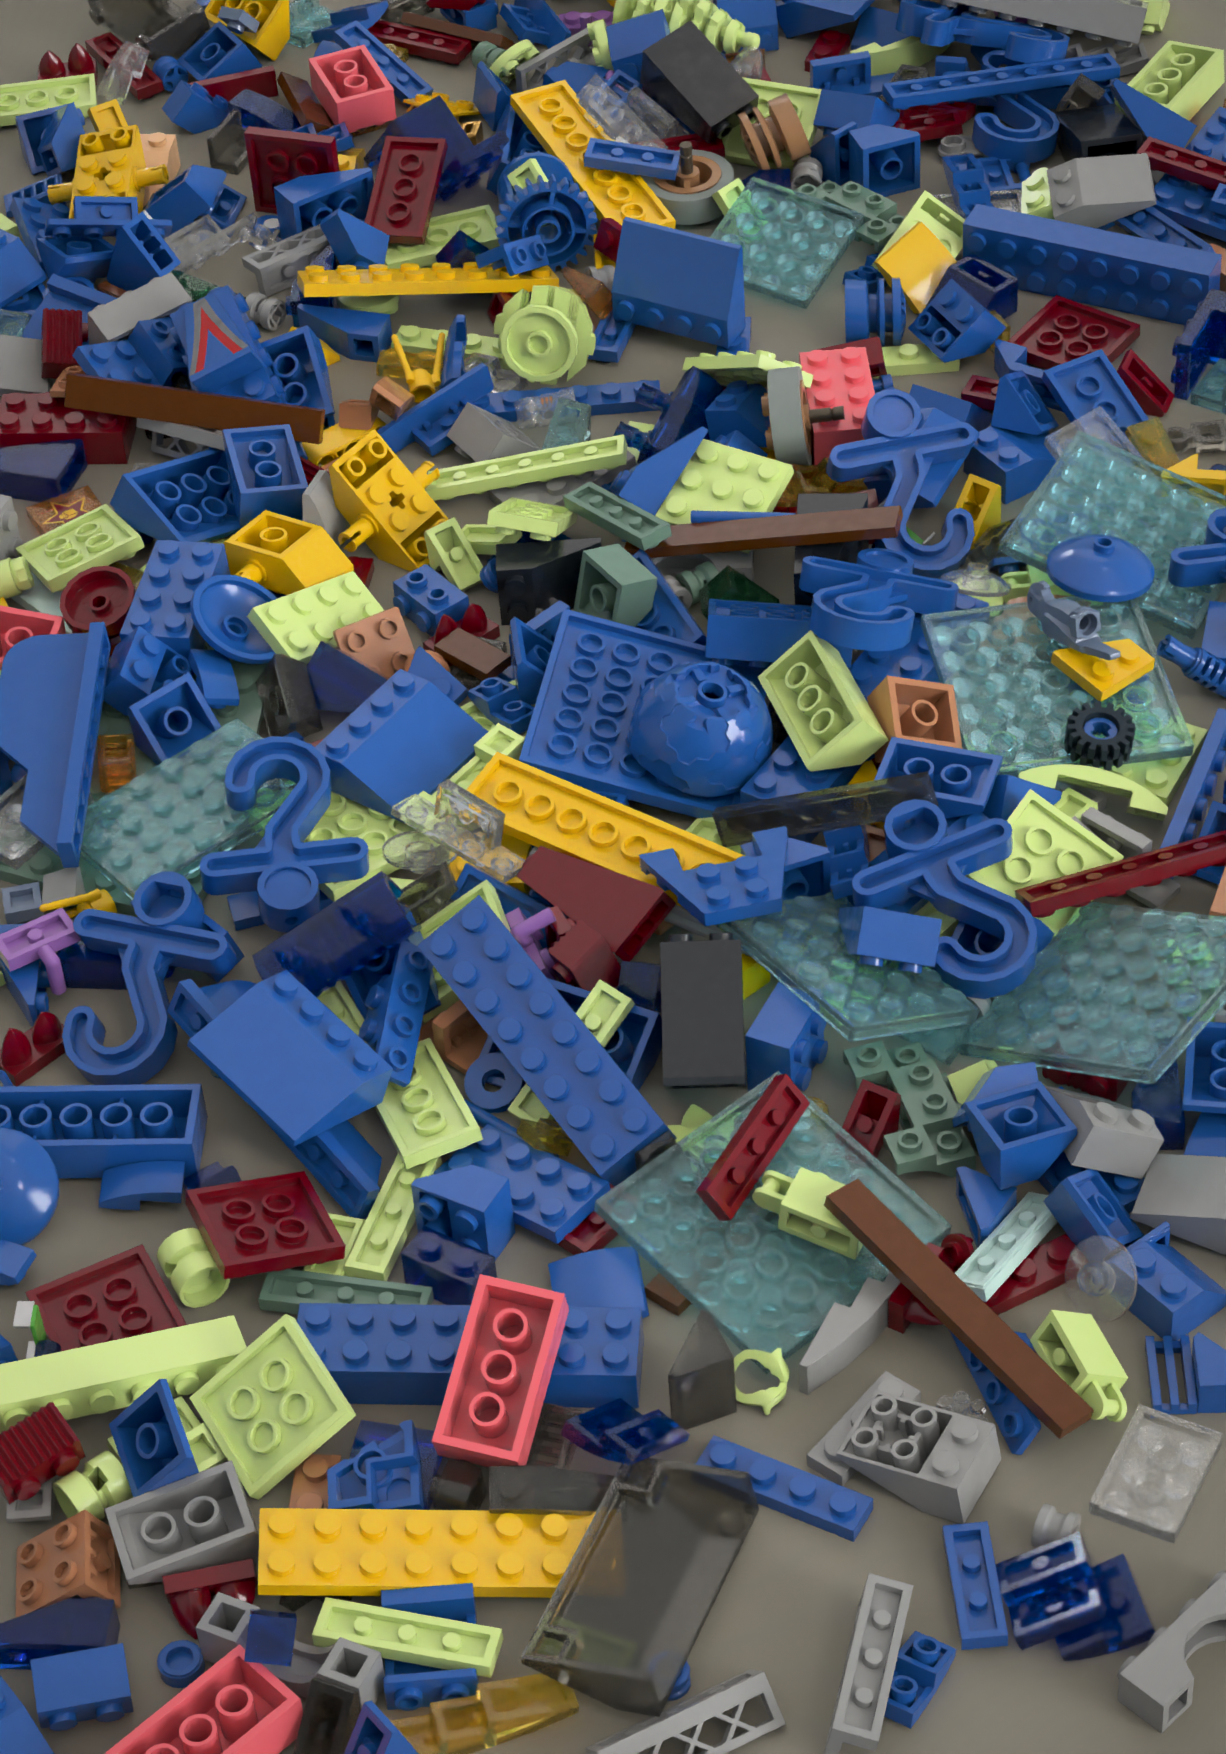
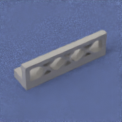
M583 29L515 68L517 93L541 87L544 81L543 76L546 73L545 70L550 60L555 57L557 59L553 67H558L566 61L596 66L592 51L594 47L588 48L591 41L588 29ZM578 45L573 57L567 60L572 47ZM536 69L531 80L526 83V73Z
M320 224L242 257L243 266L256 274L259 291L266 297L296 285L297 271H305L306 266L318 265L323 266L324 270H330L340 265Z
M137 418L136 427L152 431V452L181 458L209 450L208 447L225 451L223 430ZM164 434L172 436L174 440L169 446L163 445ZM185 440L196 443L198 448L191 453Z
M868 1573L856 1613L824 1754H839L843 1742L876 1751L914 1585Z
M749 1669L586 1747L585 1750L587 1754H637L650 1748L648 1754H658L662 1741L674 1737L687 1743L683 1754H692L695 1746L704 1749L697 1754H725L786 1723L765 1672ZM760 1695L770 1719L755 1726L739 1721L745 1702ZM733 1708L731 1717L721 1714ZM716 1717L728 1722L720 1743L709 1746L697 1741L704 1721ZM737 1726L745 1729V1731L734 1735ZM692 1727L689 1737L679 1734Z

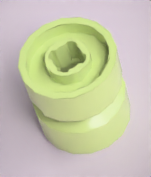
M186 1228L174 1232L160 1245L157 1253L158 1263L171 1281L172 1287L180 1301L185 1306L192 1308L204 1307L215 1302L228 1289L230 1279H223L199 1229Z
M106 1450L86 1462L83 1473L73 1470L52 1485L57 1502L67 1518L86 1510L102 1521L105 1518V1508L133 1498L122 1464L111 1452Z

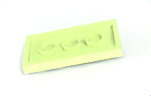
M94 73L0 85V128L17 125L15 116L73 102L76 109L79 108L84 118L89 117L88 109L97 106Z
M488 204L432 217L425 244L388 243L384 265H387L388 269L400 268V265L405 263L418 264L419 268L432 267L433 263L462 260L468 256L484 253L498 247V240L500 238H497L495 228L498 227L495 214Z
M756 350L755 354L737 351L736 355L718 352V356L700 353L699 357H685L682 370L723 386H728L729 383L744 380L747 381V384H761L764 388L768 389V370L800 366L802 369V365L792 361L780 362L775 360V354ZM801 370L805 388H811L814 375Z
M511 497L489 510L487 525L496 526L495 531L498 533L516 535L517 531L531 532L530 538L551 541V537L558 536L576 523L577 514L564 506Z
M351 571L253 607L247 617L286 668L291 670L338 652L339 649L333 636L334 630L385 610L356 573Z
M430 1037L419 1041L410 1083L406 1087H401L389 1081L382 1103L374 1106L406 1169L427 1163L429 1160L483 1140L478 1123Z

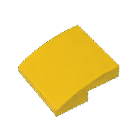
M922 222L914 225L874 261L890 288H892V278H900L906 302L915 314H921L951 278L956 282L965 274L951 253Z

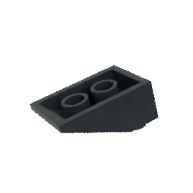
M601 537L496 544V576L501 624L510 625V620L514 617L527 623L559 600L569 605L570 610L574 609L583 551L602 547Z

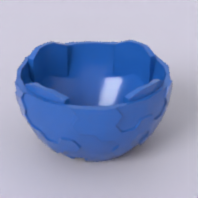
M710 661L680 663L657 676L641 691L636 699L628 729L629 750L640 766L660 781L680 790L682 793L696 797H717L739 792L771 756L773 725L767 704L751 681L726 666Z

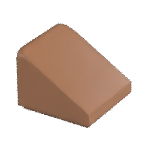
M348 399L342 401L339 404V427L369 430L375 422L379 409L372 405L369 400Z

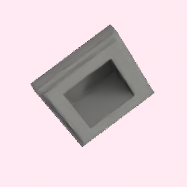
M80 866L65 868L43 875L42 904L86 894Z

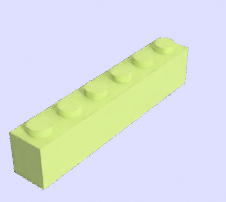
M232 1315L0 1364V1434L2 1431H7L10 1426H15L17 1422L23 1421L25 1417L31 1416L33 1412H38L41 1407H46L49 1402L55 1404L65 1420L102 1414L111 1410L128 1407L159 1379H167L173 1397L192 1394L247 1348L236 1319Z

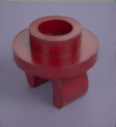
M961 1233L947 1235L940 1246L944 1248V1263L957 1271L973 1254L974 1248L972 1243L974 1240Z

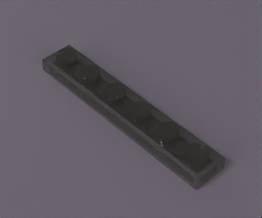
M927 771L716 807L712 816L722 846L730 847L752 842V832L786 826L788 837L885 821L890 810L903 801L917 799L939 805Z

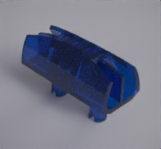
M695 366L684 373L675 391H671L670 394L663 393L661 390L643 382L638 390L635 402L653 409L656 408L662 414L653 430H649L648 433L641 432L639 429L620 421L614 436L624 434L627 447H633L640 451L637 464L692 431L702 426L708 429L705 410L722 393L723 387L714 378ZM709 432L706 433L703 439L710 440Z
M381 871L258 951L252 957L262 980L287 970L314 996L319 997L323 991H328L334 987L337 981H343L351 976L354 970H360L365 967L369 960L379 958L387 949L396 947L419 932L422 926L419 923L412 925L405 915L411 910L410 906L397 900L403 891L390 877Z

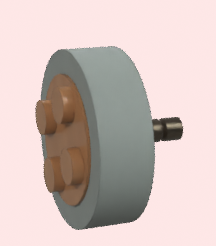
M689 141L680 143V150H678L680 151V166L675 180L641 175L674 217L677 225L701 224L722 216V211L711 195L734 181L733 168L725 158L712 152L692 149V143Z
M800 366L770 369L767 374L768 393H764V396H761L763 416H769L770 427H768V430H765L767 450H774L776 460L791 464L793 470L810 469L812 463V423L832 421V419L834 421L845 420L844 407L838 406L832 409L829 407L810 410Z

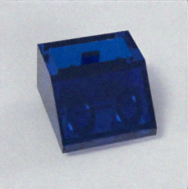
M971 253L948 267L928 302L929 304L952 278L993 316L1002 321L1017 312L1018 279Z

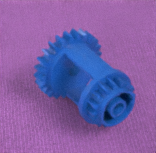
M540 151L533 153L524 152V155L517 158L514 157L505 166L497 184L498 207L502 214L495 216L498 226L495 228L497 238H500L498 240L499 246L539 234L542 243L546 247L549 260L548 266L554 273L558 265L566 271V262L569 260L577 265L576 255H588L584 245L593 246L594 241L591 235L598 232L594 224L598 222L596 212H593L595 208L593 202L588 201L587 192H580L579 185L574 183L569 168L563 161L551 154ZM528 159H536L548 182H544L542 176L538 175L537 183L532 184L527 178L525 179V188L522 189L518 185H514L513 188L507 175ZM546 223H548L547 225H549V226H546V227H541L542 225H544V224H546Z

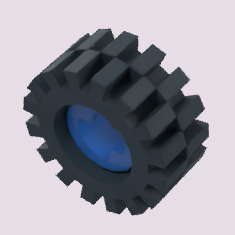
M1094 701V707H1090L1089 703L1082 704L1081 710L1076 707L1072 715H1069L1064 740L1066 754L1071 753L1070 759L1073 762L1080 759L1079 765L1087 766V764H1091L1095 768L1103 766L1104 770L1107 771L1112 769V764L1116 768L1121 767L1123 761H1128L1134 741L1135 723H1132L1133 718L1130 714L1124 716L1125 710L1121 707L1116 711L1113 710L1114 704L1107 703V707H1101V701ZM1096 733H1098V735H1101L1102 733L1103 736H1107L1105 738H1098L1094 735H1096Z

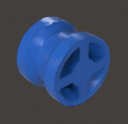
M172 56L160 57L153 65L152 71L162 80L164 89L169 92H173L181 80L188 82V71Z

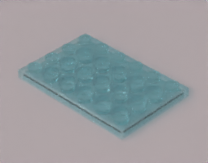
M236 718L88 806L80 856L133 900L140 884L151 875L162 871H174L187 877L200 869V861L205 855L213 852L229 851L264 830L267 823L297 784L284 778L268 780L257 791L256 804L251 809L235 811L228 806L224 783L227 765L237 751L252 741L263 739Z
M832 892L814 897L797 896L795 899L783 900L781 912L715 925L723 933H733V940L741 939L742 949L849 1042L976 1023L979 1008L966 999L964 993L943 982L941 975L929 967H922V974L898 970V962L884 960L883 967L859 964L860 956L848 954L838 917L839 908L854 907L848 902L847 897L834 900Z

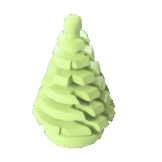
M616 0L612 24L663 9L670 33L687 22L692 21L720 53L723 50L726 54L735 53L741 47L746 50L756 51L760 45V36L749 31L746 33L743 23L736 18L735 20L732 19L727 12L721 8L719 10L709 0Z
M533 285L531 301L529 302L530 294L522 288L504 304L503 312L496 315L494 322V334L499 335L497 346L509 369L511 368L519 377L532 383L536 381L540 382V384L556 385L559 377L567 370V381L570 380L586 366L589 355L593 356L595 350L596 336L593 333L594 325L586 305L583 304L584 300L581 299L579 293L574 289L550 285Z

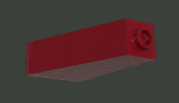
M540 846L535 853L526 858L522 865V870L517 875L522 882L553 907L558 905L562 913L567 918H572L575 924L576 920H583L606 939L613 953L626 964L630 963L676 905V902L657 886Z

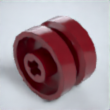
M111 566L92 567L80 572L67 583L61 594L60 610L73 634L88 633L90 623L104 622L111 645V657L115 646L121 642L119 634L137 590L131 578L121 569Z

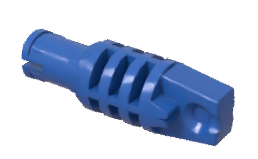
M1170 634L1165 636V640L1162 639L1157 648V655L1178 665L1184 676L1205 688H1209L1210 691L1226 697V662L1210 652L1207 653L1201 647H1189Z

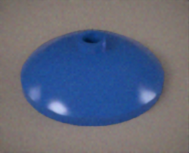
M1088 534L1068 538L1051 549L1046 562L1047 574L1055 585L1071 595L1097 602H1122L1135 599L1150 589L1155 574L1151 560L1142 550L1125 540L1104 534Z
M226 574L212 576L204 580L197 587L190 603L191 617L202 638L214 650L229 659L247 664H265L279 658L247 617L253 607L277 599L269 590L250 579Z
M0 1128V1240L23 1246L38 1236L50 1222L58 1203L59 1177L51 1156L38 1141L23 1132Z

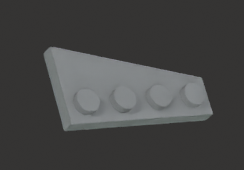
M627 450L626 465H621L614 469L589 471L578 476L557 477L546 482L525 483L514 488L504 487L488 490L489 498L496 505L513 497L565 507L564 495L590 481L602 487V485L612 482L620 471L623 472L625 469L629 470L636 466V459Z

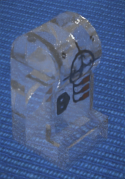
M573 387L560 389L558 392L541 394V396L519 399L514 402L519 429L580 422Z

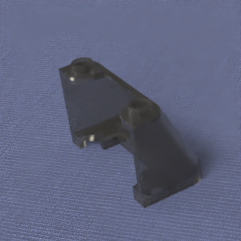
M87 0L91 8L89 15L97 26L102 25L136 51L142 60L146 59L150 62L157 61L163 56H172L175 59L180 58L211 29L203 7L197 2L187 6V11H185L171 0Z

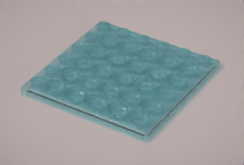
M1078 430L1001 539L998 551L1047 574L1046 562L1049 552L1054 546L1068 538L1079 535L1104 534L1125 540L1142 550L1151 560L1155 571L1153 584L1146 593L1135 599L1109 603L1118 605L1140 615L1144 619L1171 629L1177 634L1193 639L1207 617L1209 601H1217L1226 583L1193 587L1175 586L1168 581L1170 556L1176 548L1204 545L1207 520L1210 514L1216 510L1226 508V496Z
M1077 596L1055 598L1069 599L1075 601L1080 606L1091 607L1100 611L1101 630L1097 634L1102 639V642L1129 638L1155 658L1153 670L1101 702V707H1107V703L1114 704L1113 710L1115 711L1119 707L1125 710L1124 716L1130 714L1133 718L1132 723H1135L1132 752L1128 761H1123V764L1192 756L1194 749L1193 741L1160 657L1157 655L1156 647L1137 599L1122 602H1097ZM1027 602L922 615L921 628L940 683L954 686L963 749L1003 756V762L998 775H1011L1017 778L1020 772L1036 767L1057 764H1080V759L1073 762L1070 759L1071 753L1066 754L1064 740L1068 717L1072 715L1076 707L1081 710L1084 703H1089L1090 707H1094V701L1098 700L1051 663L1052 652L1070 647L1055 641L1044 633L1040 620L1030 612ZM1096 733V735L1094 736L1098 738H1105L1107 735L1103 736L1102 733L1101 735H1098V733Z
M1090 902V904L1081 907L1079 912L1065 927L1060 929L1050 943L1037 954L1035 967L1025 982L1009 993L996 998L992 1002L990 1009L970 1025L969 1029L956 1042L960 1054L1015 1064L1035 1062L1036 1067L1154 1085L1226 1003V916Z
M777 1071L597 1199L594 1211L740 1350L757 1349L772 1353L777 1348H781L782 1357L785 1361L814 1339L834 1302L851 1307L868 1277L884 1282L890 1271L864 1245L854 1260L778 1229L779 1214L760 1207L752 1198L755 1189L762 1187V1177L766 1171L773 1170L795 1178L800 1167H803L813 1172L823 1173L830 1179L845 1185L858 1178L925 1245L928 1242L935 1245L939 1244L950 1234L952 1225L803 1092L802 1094L810 1102L809 1106L732 1220L720 1222L698 1196L696 1190L776 1075H781ZM751 1359L766 1374L770 1372L760 1362Z

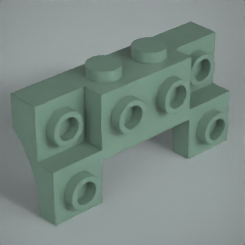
M830 180L817 187L805 183L786 195L787 207L795 204L805 209V216L807 217L826 210V223L854 236L857 242L862 240L870 245H874L877 252L884 248L904 219V216L897 214L896 202L853 181H849L843 186Z
M881 1040L843 1050V1061L851 1069L855 1078L856 1088H859L862 1079L876 1085H887L888 1090L901 1095L899 1123L903 1130L883 1135L884 1148L889 1150L897 1175L916 1171H933L953 1178L956 1177L957 1167L966 1166L976 1171V1155L963 1128L953 1127L952 1119L962 1104L954 1101L952 1097V1087L947 1073H940L934 1058L928 1060L920 1042L886 1050Z

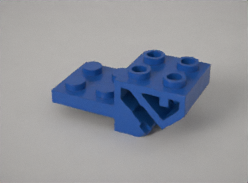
M171 317L138 321L127 340L77 346L72 355L86 375L175 388V384L171 379L175 372H179L191 388L187 374L188 369L182 359L186 352L183 345L178 346L172 336L170 329L174 327Z

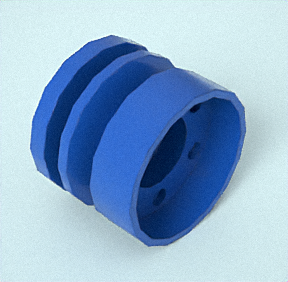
M884 278L878 279L876 293H869L866 279H845L846 343L867 339L870 333H877L881 346L885 347V332H892L893 346H900L906 328V299L900 284V278H892V293H884Z

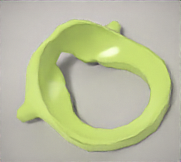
M777 1348L772 1353L757 1349H746L740 1352L728 1365L725 1373L726 1384L730 1394L737 1402L762 1407L764 1414L769 1415L771 1409L786 1395L790 1371L782 1357L781 1348ZM747 1359L757 1360L765 1368L769 1369L772 1375L779 1378V1386L769 1387L752 1394H744L736 1387L734 1382L736 1368Z

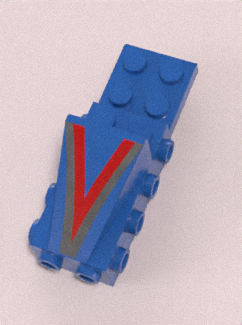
M229 285L212 289L207 296L195 302L186 303L178 311L170 314L174 324L170 331L178 346L183 345L186 354L182 356V359L189 370V378L194 384L196 391L286 404L282 395L286 392L278 375H273L270 366L274 365L267 349L265 347L261 348L258 341L261 338L260 331L255 322L249 320L246 312L250 309L241 293L235 294ZM295 441L299 457L307 460L308 457L302 443Z

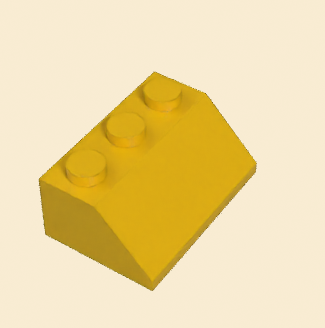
M210 0L202 13L205 18L214 24L220 21L227 27V24L217 17L221 6L244 10L260 22L256 33L246 31L243 34L232 33L243 43L271 60L275 61L290 38L289 0Z

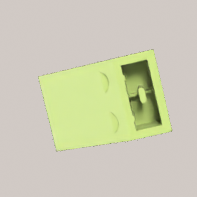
M924 190L875 261L918 222H922L941 241L955 259L963 248V223L965 219ZM873 262V264H872L871 266H873L875 269H877V270L879 271V269L877 268V266H876L875 263Z

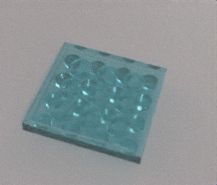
M752 177L710 238L742 246L745 288L807 309L856 237V231L865 223V219L862 213Z

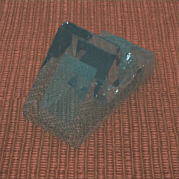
M559 397L542 450L590 441L591 406L586 403Z

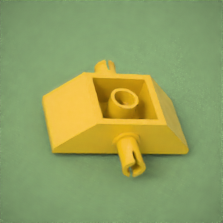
M136 124L80 135L73 181L48 185L47 193L52 205L71 201L69 219H74L73 200L75 196L137 197L139 214L143 211L145 187L169 183V173L165 164L146 168L140 132Z
M373 429L330 465L329 473L335 506L351 525L338 536L340 545L348 539H352L343 549L348 552H354L357 547L365 542L379 560L411 572L424 564L429 565L424 532L449 520L425 491V488L440 477L438 468L427 475V471L435 464L430 461H424L411 473L378 432Z
M264 510L223 543L230 575L250 579L277 594L289 595L354 571L351 561L322 526Z

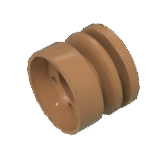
M786 93L767 101L770 116L764 118L757 107L752 108L756 121L751 124L745 112L738 114L743 143L751 160L759 167L763 175L770 172L766 159L768 157H771L777 169L782 167L779 154L781 151L785 150L792 161L811 154L810 145L802 124Z

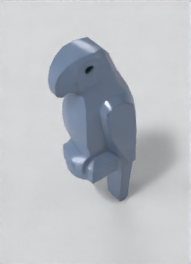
M1039 581L1030 586L1027 594L1028 609L1040 620L1042 629L1048 637L1081 653L1109 661L1121 657L1120 651L1102 643V639L1097 634L1101 630L1100 611L1091 607L1080 606L1075 601L1069 599H1055L1049 584L1045 581Z

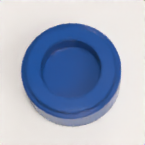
M178 1640L169 1643L160 1651L157 1658L161 1679L165 1684L174 1688L187 1687L205 1671V1662L200 1647L188 1640Z

